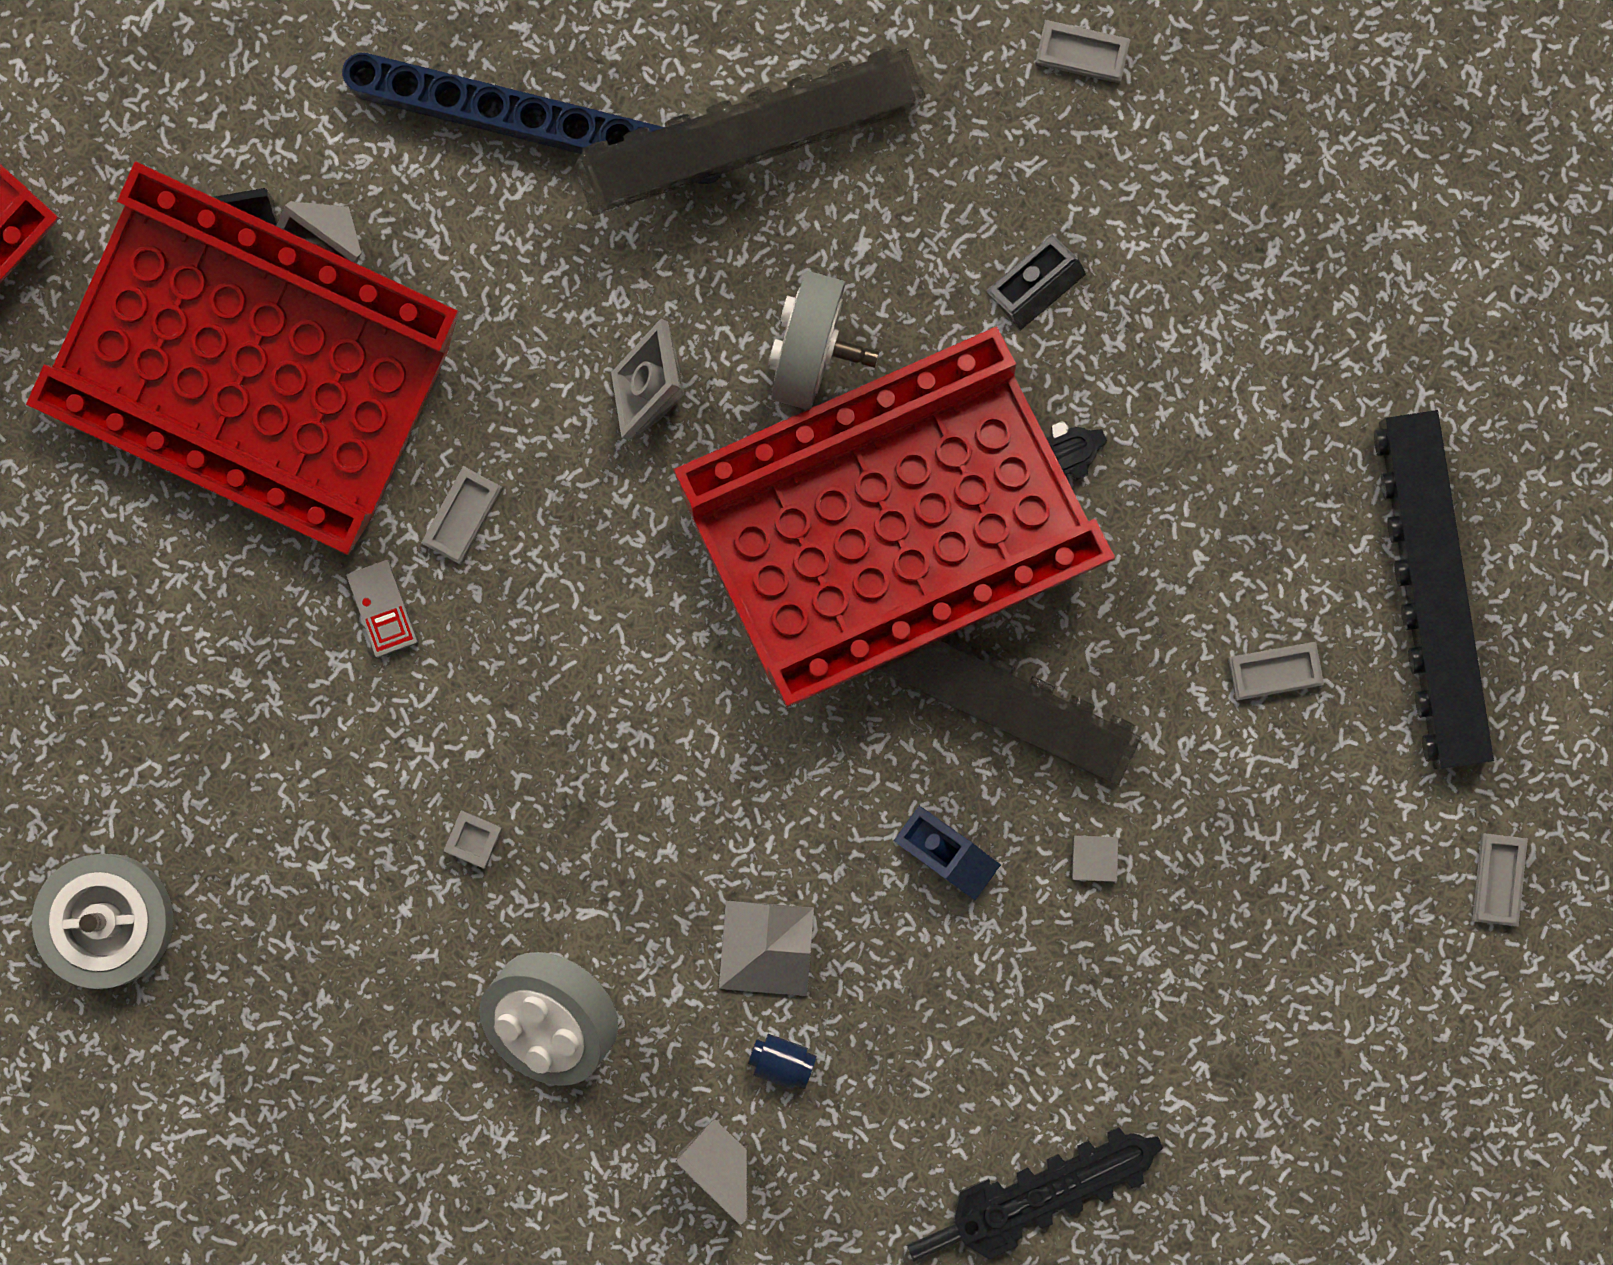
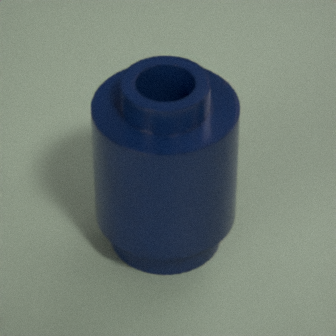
M767 1034L765 1042L756 1039L748 1064L755 1067L753 1076L792 1090L794 1086L805 1089L817 1056L808 1053L807 1047Z

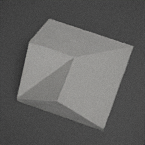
M292 201L285 205L276 225L277 227L354 263L358 262L362 252L349 207Z
M660 319L611 372L621 438L628 441L661 420L684 396L679 361L669 323L663 319Z
M726 900L719 989L807 996L814 907Z
M713 1119L679 1152L675 1162L737 1223L742 1225L747 1219L749 1209L747 1146H742L719 1122Z

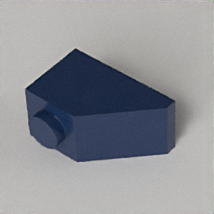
M920 805L893 840L973 900L977 899L1001 866L1000 863Z

